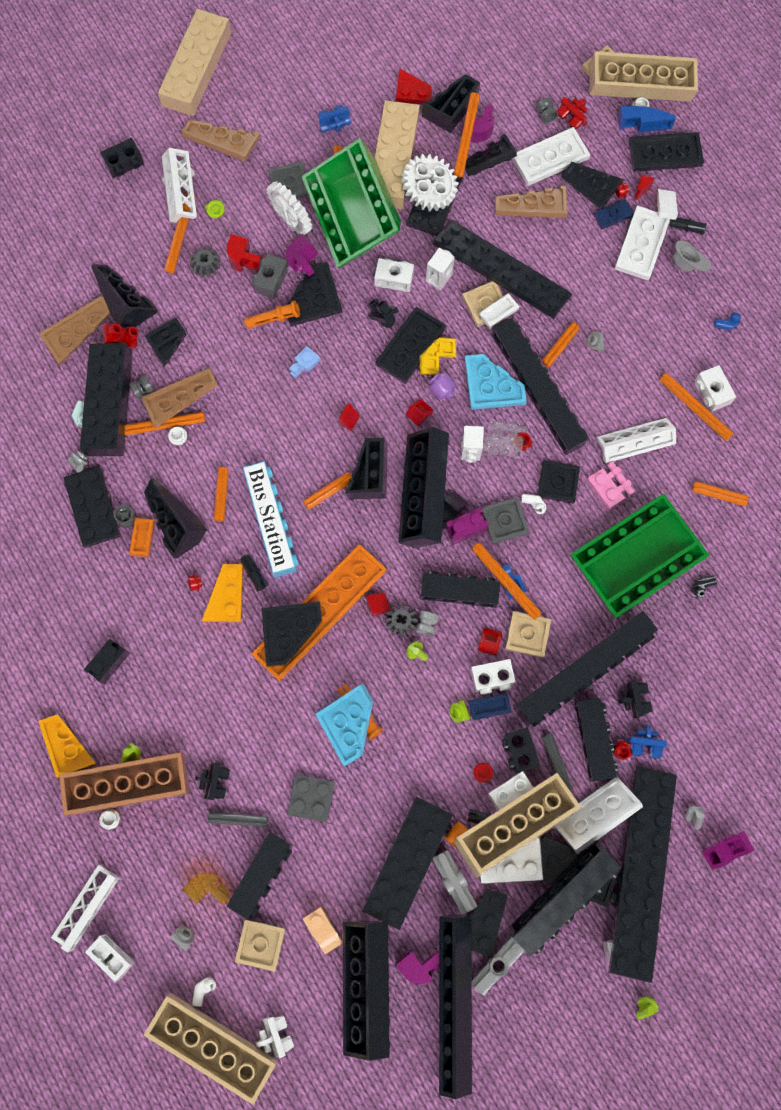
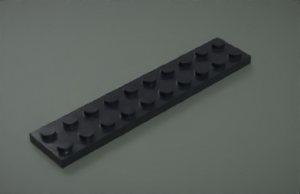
M639 766L636 767L632 793L642 803L643 807L629 817L609 963V974L648 983L653 981L677 779L675 774Z

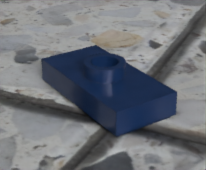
M625 199L595 212L594 218L601 230L633 217L634 213Z
M508 693L468 701L472 721L512 713Z

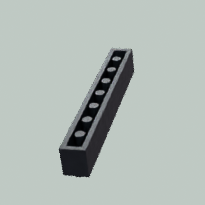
M510 318L494 326L491 335L519 381L524 384L525 391L565 455H568L585 446L588 435L579 426L576 415L569 410L567 400L559 394L557 384L549 378V372L546 367L541 365L538 354L531 349L529 339L521 333L520 325L517 322L515 323L513 318Z
M453 914L439 916V1095L459 1099L472 1094L471 916Z

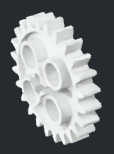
M422 154L420 158L415 156L414 160L410 159L409 163L406 164L401 174L403 177L401 183L404 184L402 190H407L405 196H411L410 202L415 200L416 207L421 204L422 210L427 206L429 211L433 207L438 211L440 207L444 209L446 205L449 206L455 198V194L458 191L456 188L458 182H455L457 176L452 175L454 169H448L449 163L443 164L444 159L438 161V156L432 159L431 154L427 158Z
M276 181L270 184L266 189V193L268 194V199L272 201L270 203L273 205L274 210L297 234H307L312 229V224L310 222L311 219L308 217L309 214L300 204L301 202L296 199L295 195L291 194L290 189L288 190L285 185L282 186L280 182Z

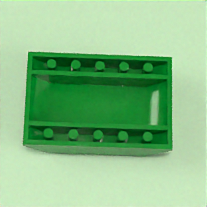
M361 138L302 176L337 268H341L400 231L401 220L378 164Z
M663 493L569 556L616 619L691 570L710 555Z

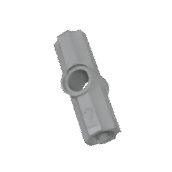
M446 850L435 856L433 861L442 876V881L449 895H452L461 914L463 915L477 907L467 887L468 884L460 869L455 865L449 851Z
M512 936L495 955L490 957L488 963L472 979V985L483 996L501 976L507 973L508 968L524 952ZM501 960L504 963L503 968L498 971L494 970L493 963Z

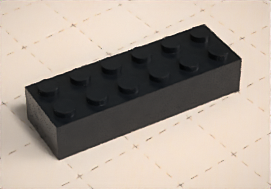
M98 343L89 345L80 450L86 456H124L125 425L127 424L130 389L128 384L131 377L133 353L126 343Z
M429 427L407 435L398 543L413 548L441 543L449 433L435 427Z
M416 796L364 905L363 912L382 922H388V925L400 930L453 814Z
M596 840L509 926L512 938L530 957L534 953L538 954L544 948V943L549 938H555L560 931L559 929L564 924H569L574 919V914L589 904V899L594 894L598 895L605 887L604 884L609 879L613 880L618 876L619 870L622 867Z
M366 920L343 921L344 1056L367 1061L390 1058L388 922Z

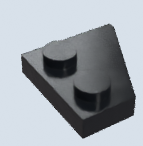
M174 318L145 335V338L163 366H165L187 334L177 318Z

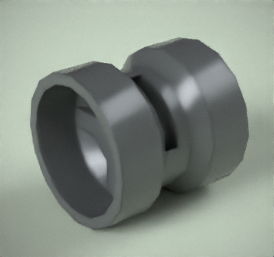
M544 98L536 104V110L541 114L540 118L543 123H550L557 118L558 112L553 108L551 98Z
M145 375L141 376L138 381H132L128 384L138 400L144 394L154 391Z
M121 505L114 512L115 520L123 528L134 526V520L137 516L129 506Z

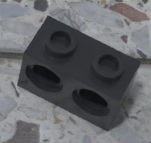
M132 137L100 152L112 178L122 176L124 173L137 169L144 164L142 155Z
M528 727L503 736L504 739L501 741L504 751L509 753L510 759H508V764L511 771L514 770L515 774H518L522 771L540 767ZM516 736L521 739L522 744L520 747H515L512 744L513 737ZM519 756H525L527 758V766L523 767L519 765Z

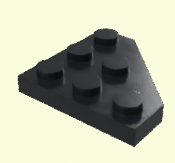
M328 262L311 266L315 273L310 277L306 274L303 281L296 288L292 299L287 303L289 305L292 301H296L300 309V317L288 318L290 327L342 313V307Z
M320 602L261 608L266 667L287 665L322 623Z

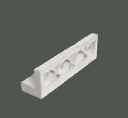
M168 148L162 155L169 220L170 222L177 223L181 217L195 219L197 215L189 152ZM176 155L184 157V164L177 160ZM180 170L186 175L185 181L178 174ZM182 186H183V187L186 189V191L188 192V196H187V197H185V196L181 193L180 188H181ZM185 203L190 208V212H184L182 204Z
M667 418L596 438L597 443L602 448L604 462L609 463L676 444V428Z
M101 865L97 866L51 937L62 945L61 949L67 953L75 949L120 877ZM101 871L107 877L102 885L97 887L96 877ZM94 890L95 896L90 904L86 905L85 894L87 891ZM83 908L82 916L78 922L74 923V911ZM71 926V933L66 941L59 937L63 928Z

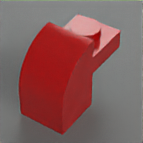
M231 234L227 244V254L231 266L239 272H242L243 266L249 270H259V264L262 260L261 256L248 253L250 249L248 238Z

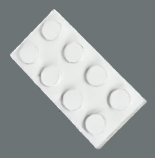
M573 127L518 151L517 156L512 158L527 186L567 169L571 162L579 164L588 160L590 153Z
M637 206L615 270L649 281L670 219L658 217V212Z
M617 777L579 803L581 808L556 825L555 828L578 854L643 806L637 797Z

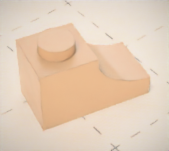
M322 906L303 918L324 954H327L343 943Z

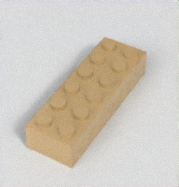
M196 9L158 92L162 107L191 116L195 115L231 35L228 18Z
M595 51L590 61V95L626 98L643 97L646 99L691 102L698 91L697 58Z
M385 100L375 160L395 208L404 209L407 190H402L404 184L401 183L403 178L401 174L413 156L420 105Z
M556 773L457 837L453 843L474 876L478 878L576 813L581 806L558 773Z
M173 993L166 996L144 1033L145 1037L254 1105L278 1061Z

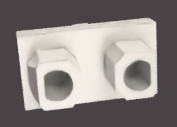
M284 1016L263 1019L266 1032L265 1030L259 1031L261 1040L256 1042L257 1047L263 1046L265 1053L270 1052L272 1048L275 1058L286 1056L285 1052L293 1048L294 1045L290 1036L281 1039L279 1037L278 1031L287 1028Z

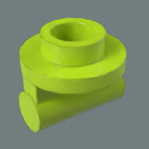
M212 200L208 205L204 206L206 212L212 218H219L224 213V205L221 200Z
M415 641L407 647L408 658L415 659L418 657L422 661L428 659V655L422 651L423 644L421 642Z
M464 700L453 703L450 706V716L457 723L471 719Z
M132 743L128 744L126 749L123 750L120 763L140 760L141 751L137 745L134 746Z
M648 996L639 998L638 1006L640 1009L636 1012V1017L641 1020L657 1013L659 1006L656 1001Z

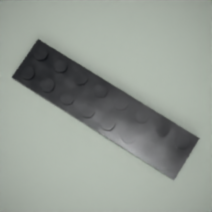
M454 220L434 239V246L449 251L455 259L552 319H555L572 296V293Z

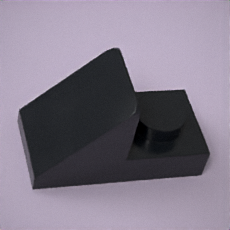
M455 491L451 492L444 499L443 531L445 530L446 523L454 520L468 504Z

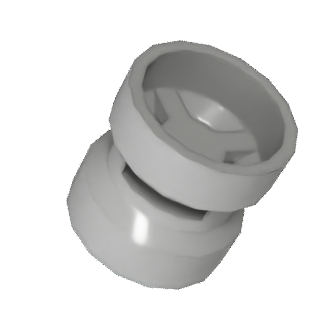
M421 611L419 616L421 623L417 624L416 631L424 635L434 636L436 629L433 626L438 623L439 616Z

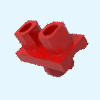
M563 97L561 100L562 105L557 110L558 116L564 120L569 114L573 117L568 122V125L571 128L574 127L575 130L581 125L585 127L588 124L586 121L587 117L584 115L588 111L585 107L587 101L584 98L580 101L575 98L571 103L567 98Z
M115 323L112 325L104 324V343H126L130 348L138 346L137 327L130 326V328H124Z

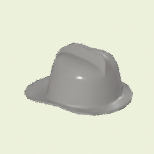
M682 240L677 241L675 244L676 252L672 256V260L677 267L686 272H692L695 269L709 271L712 268L710 261L690 243Z

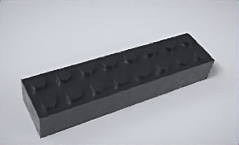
M642 611L519 702L513 708L526 727H529L531 724L533 727L537 726L546 719L544 716L546 713L550 716L560 709L562 701L564 704L568 703L578 695L576 693L577 690L581 693L592 685L593 678L595 681L599 680L609 672L608 667L612 670L625 660L623 656L628 658L639 650V644L643 647L656 637L654 633L658 631L657 627L646 613Z

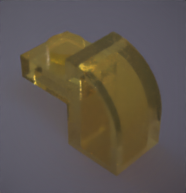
M206 872L198 874L182 889L196 904H199L209 892L223 905L231 899L228 895L230 891L222 884L217 885L222 877L216 873Z

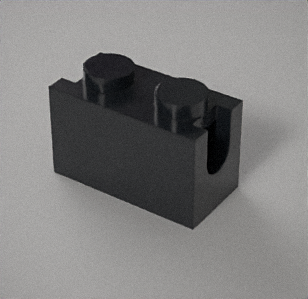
M109 639L84 670L98 682L105 685L129 656V653Z

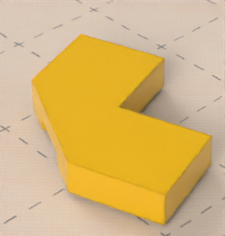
M437 338L420 355V375H436L439 372V357L455 358L456 339Z

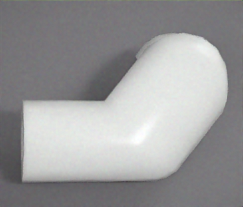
M522 495V503L531 504L537 514H543L546 511V504L540 496Z
M205 978L195 985L192 1000L193 1006L201 1007L204 995L216 988V982L213 978Z

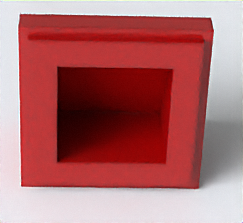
M645 175L640 177L634 200H638L652 187L653 177Z
M420 399L410 405L406 416L419 426L434 410Z
M348 403L339 416V424L348 430H353L360 418L359 413L351 404Z
M385 593L366 597L372 617L391 611Z
M484 628L478 651L496 656L502 633Z

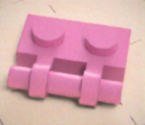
M614 462L607 465L611 470L610 473L607 474L602 468L587 478L588 483L608 510L625 499L622 494L623 491H626L629 496L635 493L631 481L624 477L622 469L619 466L617 467ZM614 477H616V479L621 484L619 487H617L612 481Z

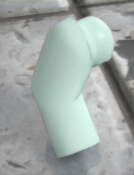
M78 401L72 413V418L75 424L82 428L84 402Z

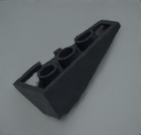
M151 478L144 494L151 512L155 513L158 519L156 525L163 532L165 538L162 540L172 557L177 559L198 545L207 529L198 516L159 482Z

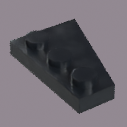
M506 134L500 136L501 140L488 144L486 150L478 151L467 158L465 172L468 177L476 175L485 169L493 168L495 165L509 161L517 156L516 149Z
M571 162L561 175L564 180L600 209L604 208L625 180L575 162Z
M487 889L477 907H475L471 914L472 951L492 957L508 897L507 894Z

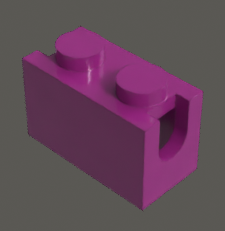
M481 508L446 523L445 530L452 545L487 531L489 523L484 521Z

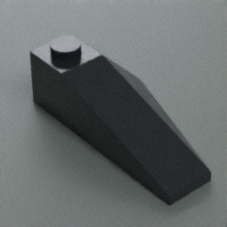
M92 264L91 268L109 312L117 324L124 328L136 327L157 313L158 310L146 296H139L135 292L136 288L125 284L123 277L108 265Z

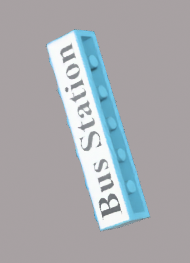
M265 461L243 467L274 578L297 572L295 567L299 565L296 554L292 555L290 550L293 547L291 537H287L285 530H288L286 519H281L280 513L283 512L281 502H276L275 495H278L275 484L271 485L270 478L273 477L271 468L266 467Z

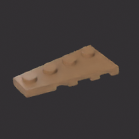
M189 120L182 130V137L244 162L261 137L260 132L254 131V134L247 133L245 129L239 128L236 131L222 125L221 127H214L211 123Z
M566 185L560 186V189L552 190V188H546L544 191L536 193L535 191H528L527 194L523 195L515 193L496 196L495 215L566 218Z
M100 296L40 332L39 335L58 364L61 365L111 314L105 300Z
M210 368L141 398L156 429L218 385Z

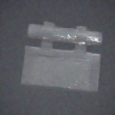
M502 421L489 422L488 429L494 430V434H486L483 452L485 454L520 457L524 439L517 435L518 432H525V425H519L518 422H512L511 424L503 423ZM502 431H510V435H502Z

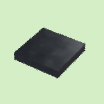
M543 460L537 495L544 499L574 504L580 466Z

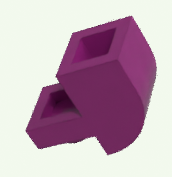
M488 104L482 118H475L470 142L480 143L491 137L495 119L493 114L494 106Z
M301 234L287 248L286 260L295 272L298 270L301 273L305 272L309 277L315 273L308 262L316 257L318 253L306 237Z
M742 831L720 839L701 852L711 869L714 870L729 864L735 858L753 852L755 849L746 833Z
M411 950L395 964L408 981L414 984H426L433 980L429 971L435 972L439 969V951L437 950L426 961L421 963Z

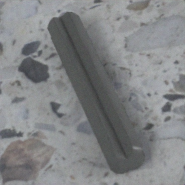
M553 734L543 736L542 739L555 774L558 773L569 791L572 790L571 782Z
M209 812L208 822L267 827L268 817Z

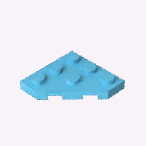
M484 354L465 356L471 410L526 405L524 384L520 381L517 382L507 371L499 365L496 366Z
M364 684L357 686L315 714L343 766H347L363 756L373 700Z

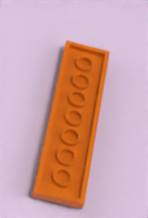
M359 544L301 603L320 602L322 623L291 661L285 666L266 667L264 641L251 655L280 682L387 572V569Z

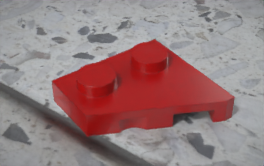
M399 69L396 102L423 105L426 101L429 102L431 100L432 86Z

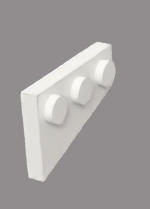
M540 838L535 839L482 874L481 883L543 880Z

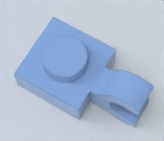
M306 346L294 358L296 363L290 367V374L296 378L303 370L309 372L320 362V357Z

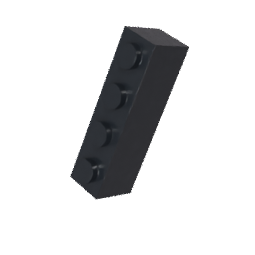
M436 571L423 573L421 600L497 608L500 582L496 581L495 578L487 577L482 580L472 575L458 577L454 573H447L446 575H438L439 573Z
M601 698L577 701L574 705L589 782L617 778L616 774L619 773L617 762L613 760L612 754L615 752L613 742L609 741L608 734L611 731L609 722L605 721L604 714L607 712L605 703L601 701Z
M269 832L229 901L227 908L247 920L251 916L255 917L261 907L258 903L262 897L266 898L272 888L269 884L272 879L276 880L281 873L280 865L283 860L287 861L292 853L290 847L292 845Z

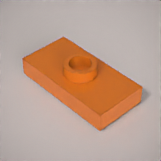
M135 518L129 551L130 556L150 557L155 525L154 519Z

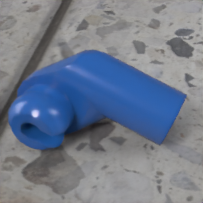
M734 312L727 320L716 318L714 327L732 330L739 325L741 315Z

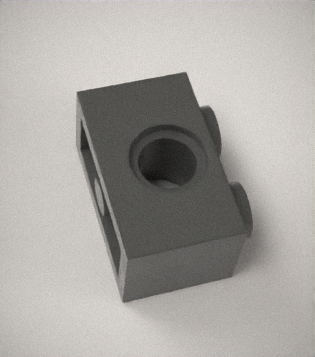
M267 253L265 259L260 261L258 274L253 276L252 285L254 292L275 300L288 271L287 260Z

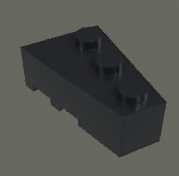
M467 74L463 75L450 84L448 89L436 94L435 98L429 102L423 103L422 117L452 133L467 112L470 94L472 92L479 94L480 82Z
M384 437L365 438L357 459L356 468L351 475L350 484L345 491L349 500L386 499L388 445Z

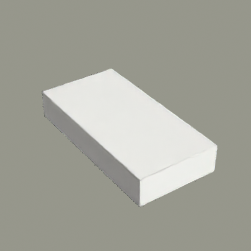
M658 189L656 193L658 217L676 220L678 215L676 193L674 191Z
M508 293L481 311L479 317L491 329L519 310V306Z

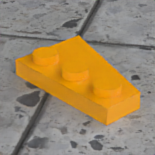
M223 564L202 622H241L242 564Z
M58 714L38 721L57 779L59 774L80 771L96 765L95 761Z

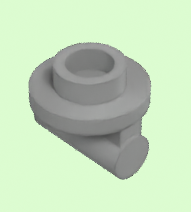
M594 331L588 336L587 345L590 349L597 350V352L604 351L602 332Z
M73 451L71 453L72 457H69L67 461L77 472H81L84 465L89 463L86 460L88 457L81 451Z
M692 806L687 809L685 819L692 821L694 829L700 830L705 817L704 809Z
M181 926L175 930L170 939L186 952L194 941V934L189 928Z

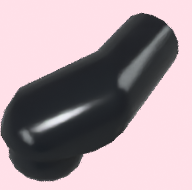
M710 576L698 579L693 587V595L698 598L704 597L707 587L717 585L716 577Z

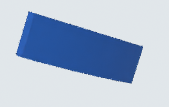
M621 106L617 116L620 129L637 127L638 133L672 129L676 120V116L644 106Z

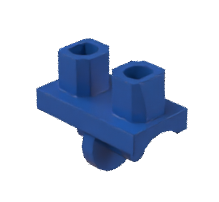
M339 105L333 111L327 112L323 110L318 115L322 133L334 129L340 132L341 127L351 124L348 106L343 107Z
M645 725L644 730H637V735L643 736V738L632 736L627 738V743L631 744L632 756H642L643 746L650 747L649 758L660 759L663 748L667 747V741L650 739L651 737H658V732L651 731L650 725Z

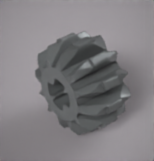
M202 246L200 251L194 249L195 255H190V266L193 272L199 274L201 278L204 275L210 278L211 273L216 275V270L220 269L221 261L217 251H211L209 246L206 250Z
M400 604L399 610L395 606L392 607L394 613L387 611V616L390 618L385 619V623L389 624L386 629L391 630L394 628L393 636L398 631L400 632V638H403V632L410 636L409 629L416 630V626L413 624L418 623V619L413 618L416 615L415 611L409 613L410 606L403 610V604ZM399 617L406 619L403 625L401 622L397 623Z

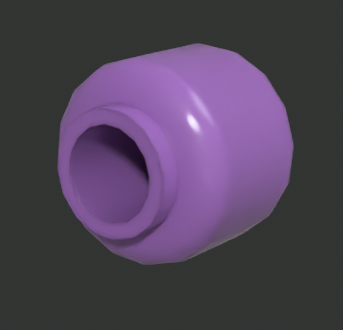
M438 372L428 382L430 384L429 391L439 400L445 397L448 400L455 393L453 389L456 383L447 373L443 372L440 374Z

